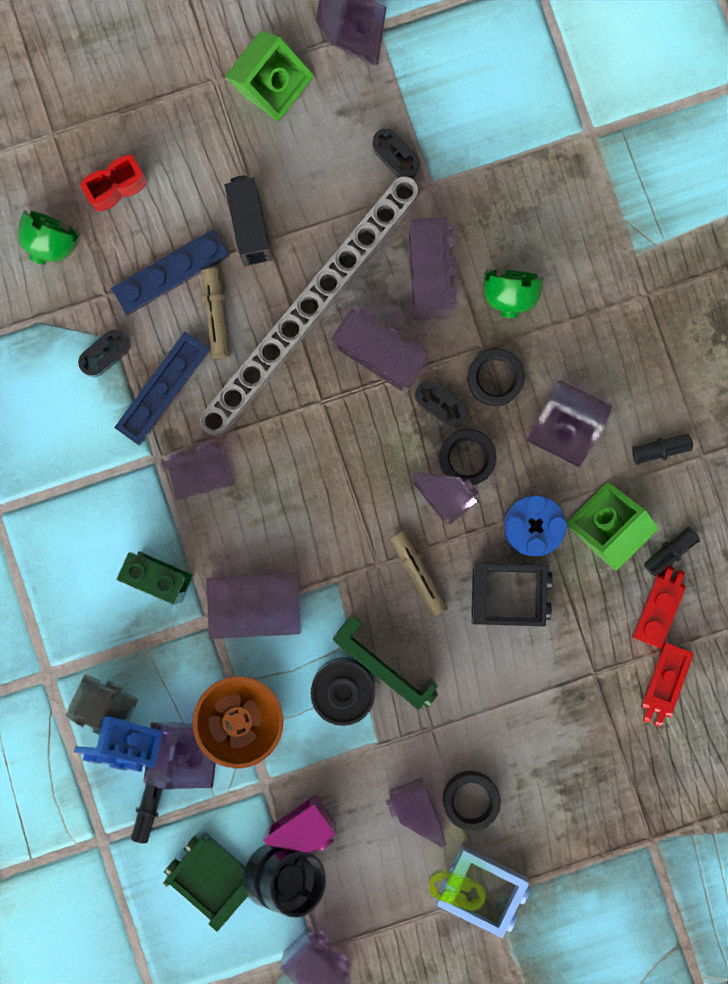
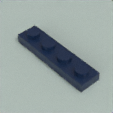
M213 229L111 289L124 312L129 315L199 275L201 270L211 268L230 256Z
M184 332L114 428L140 446L204 360L210 349L187 332Z

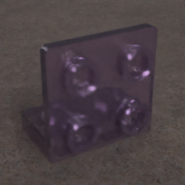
M214 443L197 447V453L190 455L185 453V451L167 455L168 461L161 462L162 468L169 471L176 500L235 485L226 450Z

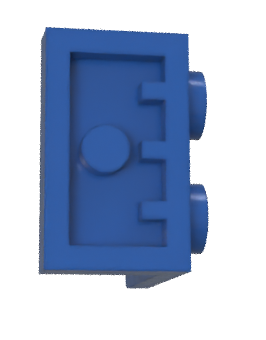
M104 717L97 747L75 746L74 753L84 755L83 761L109 764L110 768L127 771L128 769L142 772L143 767L155 768L163 731L113 717Z

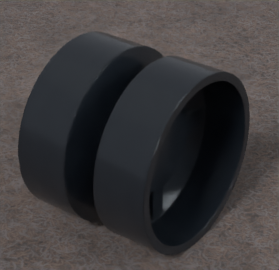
M348 657L332 659L321 666L314 677L310 693L311 702L317 714L326 722L338 726L355 724L367 716L374 704L375 684L372 674L355 659Z
M265 844L251 855L245 867L244 887L251 901L258 906L288 917H302L313 911L321 901L325 891L326 874L321 861L312 853Z

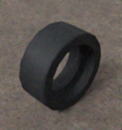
M499 348L485 350L479 354L469 367L467 376L469 390L475 399L484 405L494 407L506 405L515 399L522 390L525 380L523 364L518 357L508 350ZM489 361H503L513 372V384L504 394H489L479 384V371Z
M472 429L459 430L450 435L442 445L439 454L440 468L445 477L454 484L464 487L475 486L488 479L494 471L497 460L496 449L490 438L482 432ZM467 440L479 444L485 453V463L478 473L469 476L459 474L454 470L450 462V454L454 446L461 441Z
M465 771L458 773L448 781L443 792L442 802L446 816L453 825L462 830L475 832L487 828L495 821L500 812L501 799L496 785L488 776L477 771ZM468 783H475L484 787L489 796V806L486 812L480 817L473 819L460 815L454 806L456 791L462 785Z

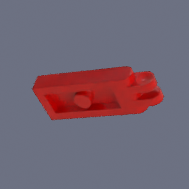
M668 566L664 570L663 575L658 574L655 577L632 634V638L662 649L686 585L682 584L685 575L684 571L678 570L674 580L670 579L674 570L672 566Z
M664 642L641 703V707L645 708L643 721L649 723L655 712L657 714L654 725L661 727L665 716L669 718L672 716L694 655L693 652Z

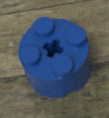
M538 495L528 496L514 502L507 509L503 520V533L506 542L513 550L527 556H543L554 551L563 541L567 529L566 519L561 508L551 499ZM529 519L540 522L538 525L539 532L533 531L530 533L528 531L530 528Z

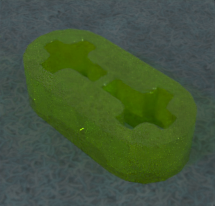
M442 869L432 873L429 878L428 886L430 893L437 900L471 911L478 910L485 902L486 894L480 882ZM442 878H447V884L455 887V889L444 888L442 892H438L437 885L434 883L435 881L440 882ZM471 888H476L479 898H473L471 902H467L465 894L459 893V890L470 892Z

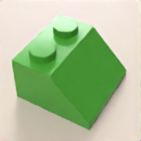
M260 30L224 77L246 99L279 122L314 75L279 36Z
M609 482L567 522L568 527L615 571L659 529L645 509Z

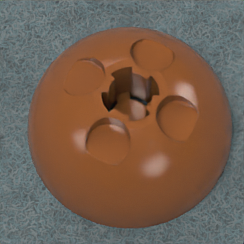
M229 677L214 683L202 694L193 714V732L201 751L213 762L228 768H247L262 762L275 750L283 732V711L276 695L265 684L249 677Z

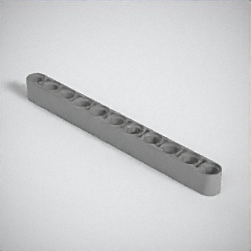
M403 176L392 183L204 410L200 417V424L206 433L218 437L229 430L411 210L417 201L418 194L417 183L412 178ZM403 187L411 190L412 196L408 199H401L396 194L397 190ZM388 210L394 217L389 222H382L377 217L378 213ZM363 233H370L375 237V240L370 245H363L359 242L358 238ZM350 255L356 260L355 265L351 268L342 267L339 261L343 256ZM326 278H332L337 282V286L332 291H325L320 286L321 282ZM306 301H314L318 304V309L313 314H306L302 311L303 304ZM293 323L299 327V332L296 336L286 337L283 334V329L287 324ZM276 346L280 349V355L276 360L265 359L264 352L268 347ZM251 369H257L261 372L260 380L254 384H250L245 380L246 373ZM231 392L241 393L242 401L238 406L230 407L227 405L226 398ZM215 414L220 415L223 420L221 427L217 430H210L207 425L209 417Z

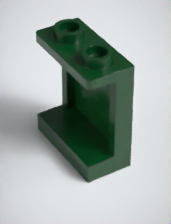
M138 551L137 554L132 552L127 554L116 580L174 605L183 602L194 575Z
M205 832L200 838L195 835L183 849L187 853L180 862L175 858L164 870L163 873L167 877L162 884L166 887L171 885L210 920L208 925L218 932L248 897L244 887L245 866Z

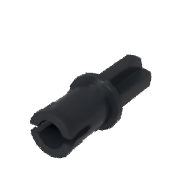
M689 434L664 440L659 437L655 442L632 446L633 459L636 465L660 458L664 461L667 460L668 456L692 451L693 441Z
M686 527L673 540L664 542L663 548L644 563L646 570L651 575L657 576L674 561L679 562L685 552L700 542L698 535L693 529Z
M145 782L140 806L135 809L138 813L131 834L132 841L140 844L148 842L154 819L159 816L157 809L162 791L164 790L163 785L158 783L153 785L152 782Z

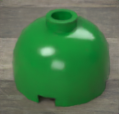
M26 210L23 211L17 230L18 241L21 247L30 254L29 259L41 265H46L47 261L58 262L65 260L70 256L77 245L80 233L71 226L68 231L63 229L64 227L60 225L62 221L36 211H30V214H28Z
M497 269L487 270L484 272L483 294L486 302L493 309L501 311L500 316L518 318L519 313L530 311L539 301L544 277L537 278L538 274L516 270H506L502 275H497Z

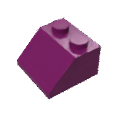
M315 794L268 827L263 841L266 845L307 853L317 848L320 852L334 842L336 822Z

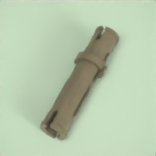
M220 268L201 270L204 286L202 303L206 305L211 359L230 358L224 312L226 296L222 294Z
M406 530L389 538L402 561L400 563L402 569L406 568L417 591L430 611L431 617H435L449 609L421 560L423 558L421 552L417 553Z

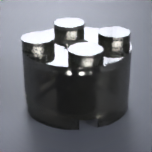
M84 674L71 700L66 716L81 727H84L86 724L94 728L92 732L100 735L104 717H113L129 722L139 699L131 694L122 693L124 688L114 682L107 681L106 685L100 683L99 679Z

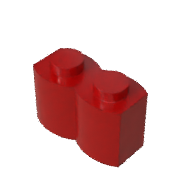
M126 155L114 160L106 170L95 171L86 176L80 183V187L96 211H105L115 206L122 197L132 196L140 192L148 182L134 157Z

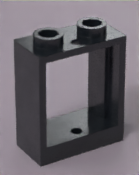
M245 175L230 179V183H225L224 186L241 261L244 267L273 261L254 177L248 179V176Z
M473 563L471 623L476 625L546 627V620H551L552 604L547 602V590H552L553 577L552 572H547L548 566ZM487 572L536 573L535 618L486 616Z

